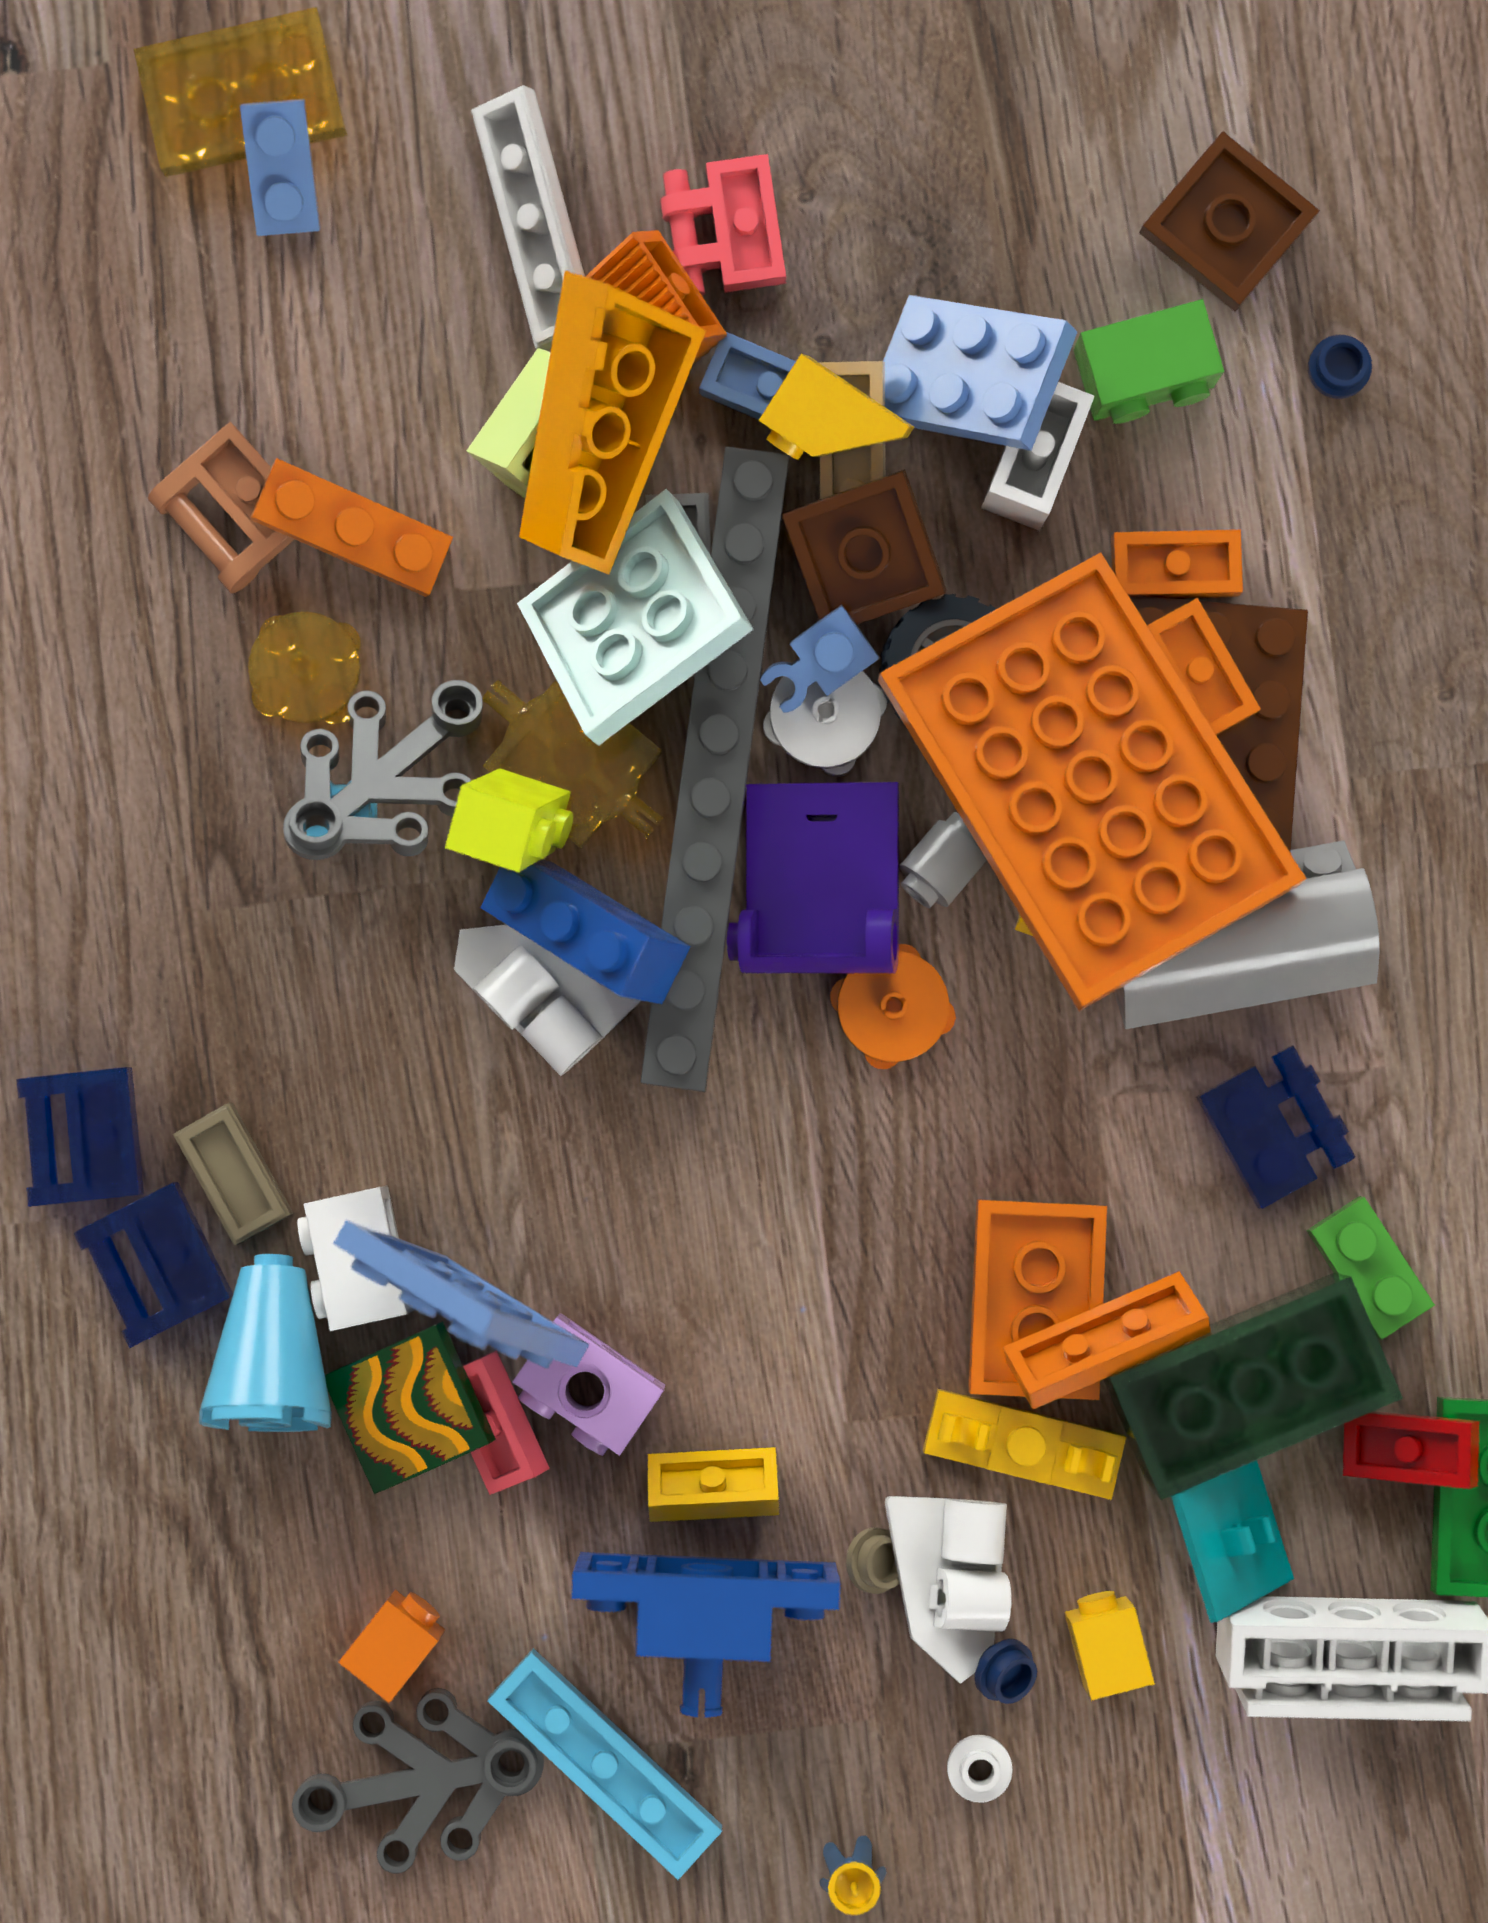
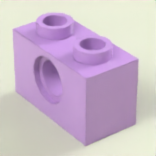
M560 1313L553 1322L590 1345L578 1367L553 1360L547 1369L527 1360L513 1380L514 1384L523 1389L518 1398L530 1409L547 1419H550L556 1412L574 1424L576 1428L571 1435L593 1452L603 1456L609 1448L620 1456L663 1393L665 1384ZM579 1372H590L598 1376L604 1386L602 1400L591 1406H584L575 1402L568 1388L569 1380L573 1375Z

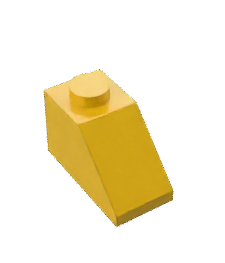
M800 354L759 419L760 422L772 429L766 440L796 460L800 459L804 451L812 457H820L908 438L914 429L913 425L805 354Z

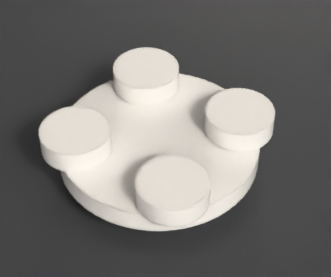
M863 671L828 696H826L818 683L814 682L807 688V694L803 703L795 710L783 713L779 707L780 703L790 697L795 691L793 681L783 676L773 693L770 712H768L764 719L763 728L767 739L773 744L780 745L791 757L805 765L821 768L828 775L835 777L846 775L854 767L856 759L869 748L877 734L881 717L887 707V699L883 689L873 684Z

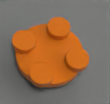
M899 944L896 973H848L846 978L835 983L830 992L831 1005L838 1012L839 1021L846 1037L859 1051L864 1053L866 1061L876 1069H889L900 1061L910 1060L923 1054L937 1042L941 1035L952 1029L956 1020V1013L949 1002L948 992L943 979L931 964L921 958L919 952L914 947L907 944Z

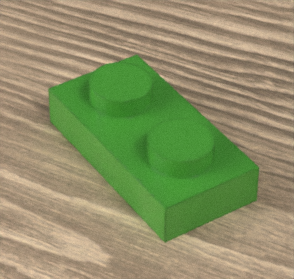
M1359 1196L1306 1230L1375 1338L1384 1339L1435 1306L1365 1197Z

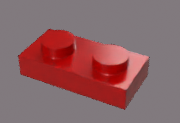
M1354 1409L1345 1411L1343 1476L1464 1489L1478 1487L1479 1421Z

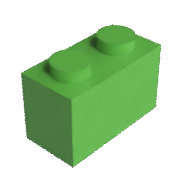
M1203 299L1081 332L1073 350L1085 392L1095 396L1090 407L1094 421L1112 416L1113 423H1125L1147 415L1150 412L1149 406L1172 400L1174 407H1183L1200 402L1211 395L1209 389L1215 387L1224 373Z

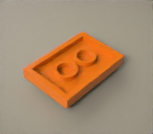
M977 1199L968 1390L970 1394L1026 1397L1006 1362L1003 1347L1103 1304L1107 1206ZM1100 1381L1061 1398L1100 1400Z

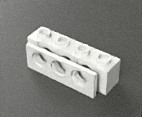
M1263 1596L1217 1622L1216 1659L1229 1688H1235L1248 1717L1471 1721L1472 1708L1462 1693H1488V1617L1476 1601Z

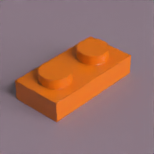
M1241 529L1114 532L1111 537L1112 570L1129 597L1214 598L1239 597L1243 593Z
M1198 598L1147 625L1216 735L1261 710Z

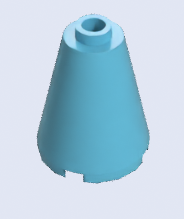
M255 1255L254 1265L244 1266L239 1272L200 1407L199 1424L206 1427L229 1430V1420H239L240 1426L248 1427V1431L255 1432L318 1430V1426L330 1428L332 1413L306 1270L294 1267L293 1257L289 1255Z

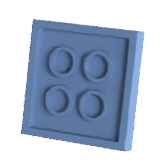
M348 1220L344 1222L333 1242L334 1245L355 1257L350 1266L352 1270L379 1285L386 1286L389 1282L401 1289L402 1293L399 1296L401 1301L431 1317H435L438 1313L452 1321L449 1330L477 1347L485 1349L488 1344L509 1357L517 1359L521 1355L529 1361L548 1369L553 1360L578 1367L590 1345L445 1255Z

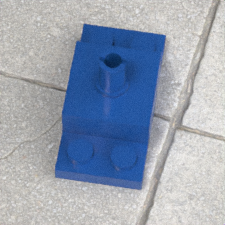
M580 1552L573 1570L572 1599L586 1600L587 1609L602 1612L626 1610V1601L638 1602L636 1656L684 1658L680 1713L686 1716L698 1717L699 1690L704 1689V1717H717L723 1714V1707L721 1706L723 1660L770 1662L772 1607L785 1608V1617L792 1619H823L825 1610H839L840 1580L836 1562Z

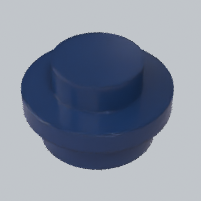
M1333 335L1325 338L1314 348L1308 360V375L1313 386L1323 395L1335 399H1344L1357 394L1367 384L1372 372V359L1369 351L1358 339L1348 335Z
M1005 1639L987 1648L981 1655L975 1671V1685L979 1692L989 1700L1000 1701L1004 1704L1015 1703L1025 1697L1032 1689L1037 1678V1666L1033 1661L1030 1649L1017 1639Z

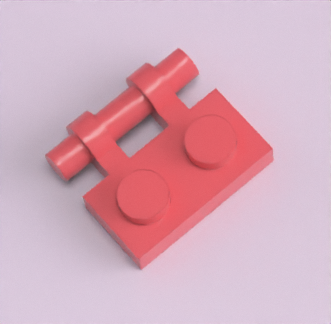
M768 154L706 163L707 188L690 190L688 172L684 169H674L663 174L666 195L661 198L660 203L663 220L670 222L673 253L702 296L705 295L702 273L713 269H721L724 293L786 284V271ZM712 214L716 243L698 245L695 218L700 215Z

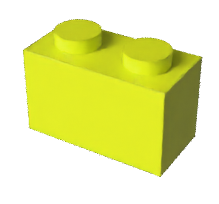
M501 768L461 785L445 848L520 872L552 854L556 848L561 849L565 845L573 823V812L566 810L571 791Z

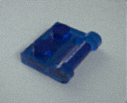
M131 1067L16 1079L18 1099L25 1098L33 1187L26 1188L28 1207L144 1194L133 1070ZM65 1094L73 1183L65 1184L58 1183L51 1096Z
M173 1182L73 1233L81 1251L89 1250L126 1326V1329L121 1332L129 1349L233 1297V1292L179 1182ZM124 1230L163 1310L149 1316L111 1238Z

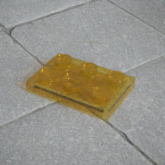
M317 7L133 49L158 161L165 177L247 159L240 112L241 104L305 99L310 144L348 135L323 25Z

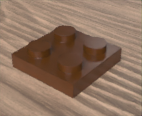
M1222 131L1146 220L1139 234L1236 312L1315 219L1320 210Z
M905 469L782 514L819 620L840 605H843L857 625L938 597L947 591Z

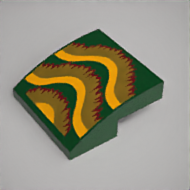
M443 1321L325 1375L329 1395L374 1494L426 1473L496 1440Z

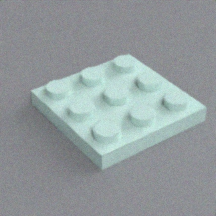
M667 489L633 514L609 575L571 561L517 603L583 732L598 746L753 630L680 502Z

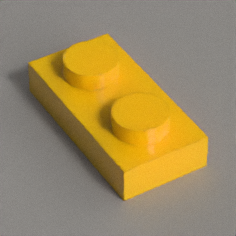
M776 1447L648 1454V1509L650 1522L779 1515Z

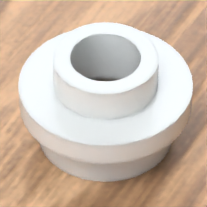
M972 1735L962 1739L952 1749L947 1761V1773L952 1787L960 1796L972 1802H988L999 1797L1007 1789L1012 1777V1762L1007 1750L999 1741L986 1735ZM983 1759L991 1763L992 1772L984 1780H974L968 1775L969 1767L974 1761Z

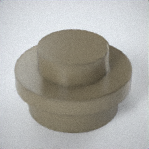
M876 1527L867 1528L858 1533L849 1546L846 1557L848 1576L851 1582L863 1592L880 1594L896 1587L900 1583L889 1530Z

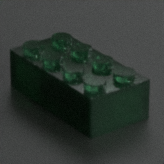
M1335 1272L1210 1324L1211 1333L1103 1379L1149 1490L1160 1500L1403 1399L1352 1277Z

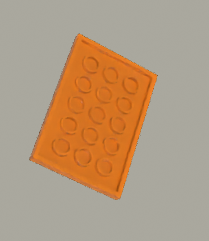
M1101 552L879 674V684L1078 1011L1298 887L1306 880L1305 875Z

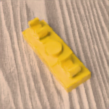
M937 1389L923 1452L1112 1500L1126 1436Z

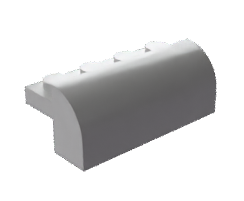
M1345 841L1291 850V855L1306 877V880L1301 885L1114 991L1125 1029L1376 984L1380 945L1375 904L1365 869L1355 868Z

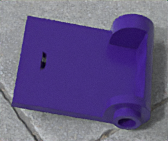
M898 782L747 784L746 910H741L738 922L729 923L727 930L728 958L730 961L739 962L741 973H896L899 955Z

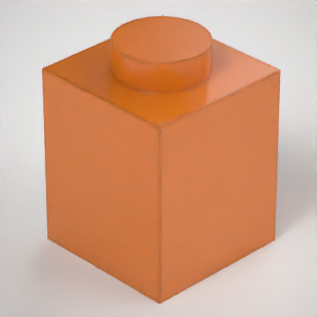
M395 1589L338 1663L386 1702L390 1703L444 1633L445 1629L436 1622L440 1615L431 1604L419 1595L410 1592L405 1598Z

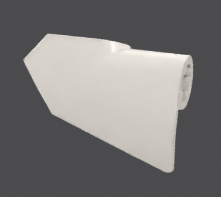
M506 924L461 929L459 932L454 971L510 1029L513 1030L515 1028L560 1076L564 1075L642 1001L620 997Z
M888 1496L885 1499V1507L910 1638L961 1684L975 1673L979 1659L984 1651L994 1645L995 1631H1004L1009 1622L1011 1587L1008 1576L1001 1572L1004 1558L1007 1504L967 1499Z

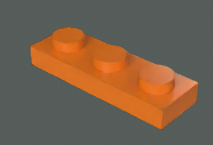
M278 458L273 462L250 518L254 522L425 597L429 596L453 539L452 536Z
M1178 1271L1008 1344L1003 1349L1009 1368L1032 1409H1035L1211 1333L1209 1316L1181 1272Z

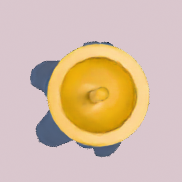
M867 1836L858 1837L853 1855L848 1858L841 1854L833 1842L825 1844L823 1855L831 1878L830 1880L820 1879V1886L829 1894L833 1905L841 1912L849 1915H860L868 1912L879 1899L880 1884L886 1875V1868L884 1866L879 1867L875 1872L872 1869V1843Z

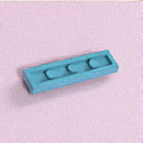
M534 1648L489 1696L487 1701L677 1880L680 1879L722 1832V1824Z

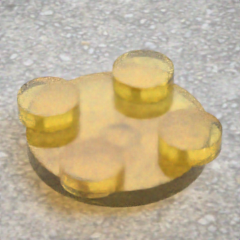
M295 612L284 616L276 615L266 619L261 625L259 635L252 646L248 663L249 678L253 688L252 702L255 708L266 716H279L296 723H314L324 720L328 723L338 724L347 720L348 702L357 689L361 671L359 657L361 638L356 629L350 624L337 623L325 615L313 612Z

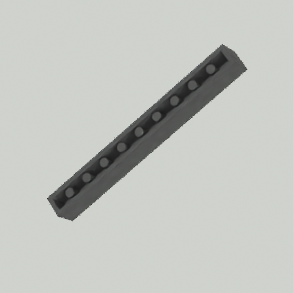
M725 446L711 557L753 630L695 673L661 929L691 947L663 1004L651 1002L640 1082L646 1085L706 1092L787 483L788 454Z

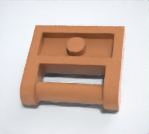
M230 421L159 482L149 493L148 500L160 514L169 513L220 571L218 580L233 594L246 587L257 576L260 569L295 539L250 520L271 466ZM201 483L253 542L239 555L187 497L189 491L197 484Z

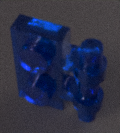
M1294 1045L1271 1056L1283 1077L1273 1084L1266 1086L1256 1066H1251L1196 1096L1259 1209L1269 1206L1318 1179L1306 1157L1311 1152L1322 1148L1333 1169L1356 1158L1344 1136L1349 1132L1340 1114L1332 1115L1316 1086L1321 1080L1312 1064L1304 1065ZM1294 1097L1310 1126V1129L1297 1136H1294L1278 1107L1280 1103Z

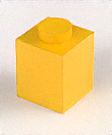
M1114 1591L1090 1594L1077 1600L1078 1609L1064 1612L1083 1687L1091 1700L1155 1684L1136 1609L1126 1596L1116 1599Z

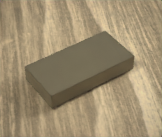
M233 1103L225 1104L173 1134L234 1246L243 1243L294 1214Z

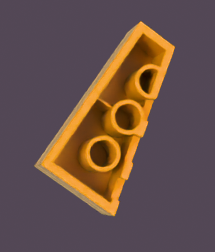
M566 270L564 271L519 533L520 538L561 557L608 575L610 574L706 330L609 284Z

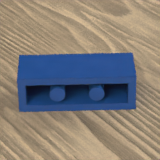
M544 859L539 860L520 872L500 866L480 907L620 997L663 1004L691 947L555 863Z

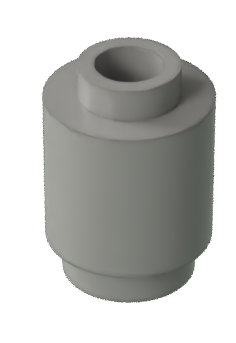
M953 812L946 821L938 820L899 866L901 872L906 877L901 886L912 898L927 908H931L935 902L941 906L948 907L987 861L959 813Z

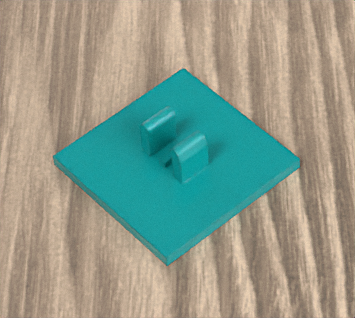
M1256 1455L1248 1456L1171 1495L1210 1623L1219 1622L1294 1579Z

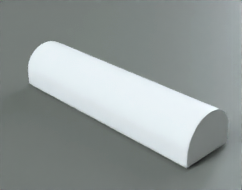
M522 85L472 109L471 112L535 348L551 351L564 271L566 270L584 277L585 275L536 94L533 89Z

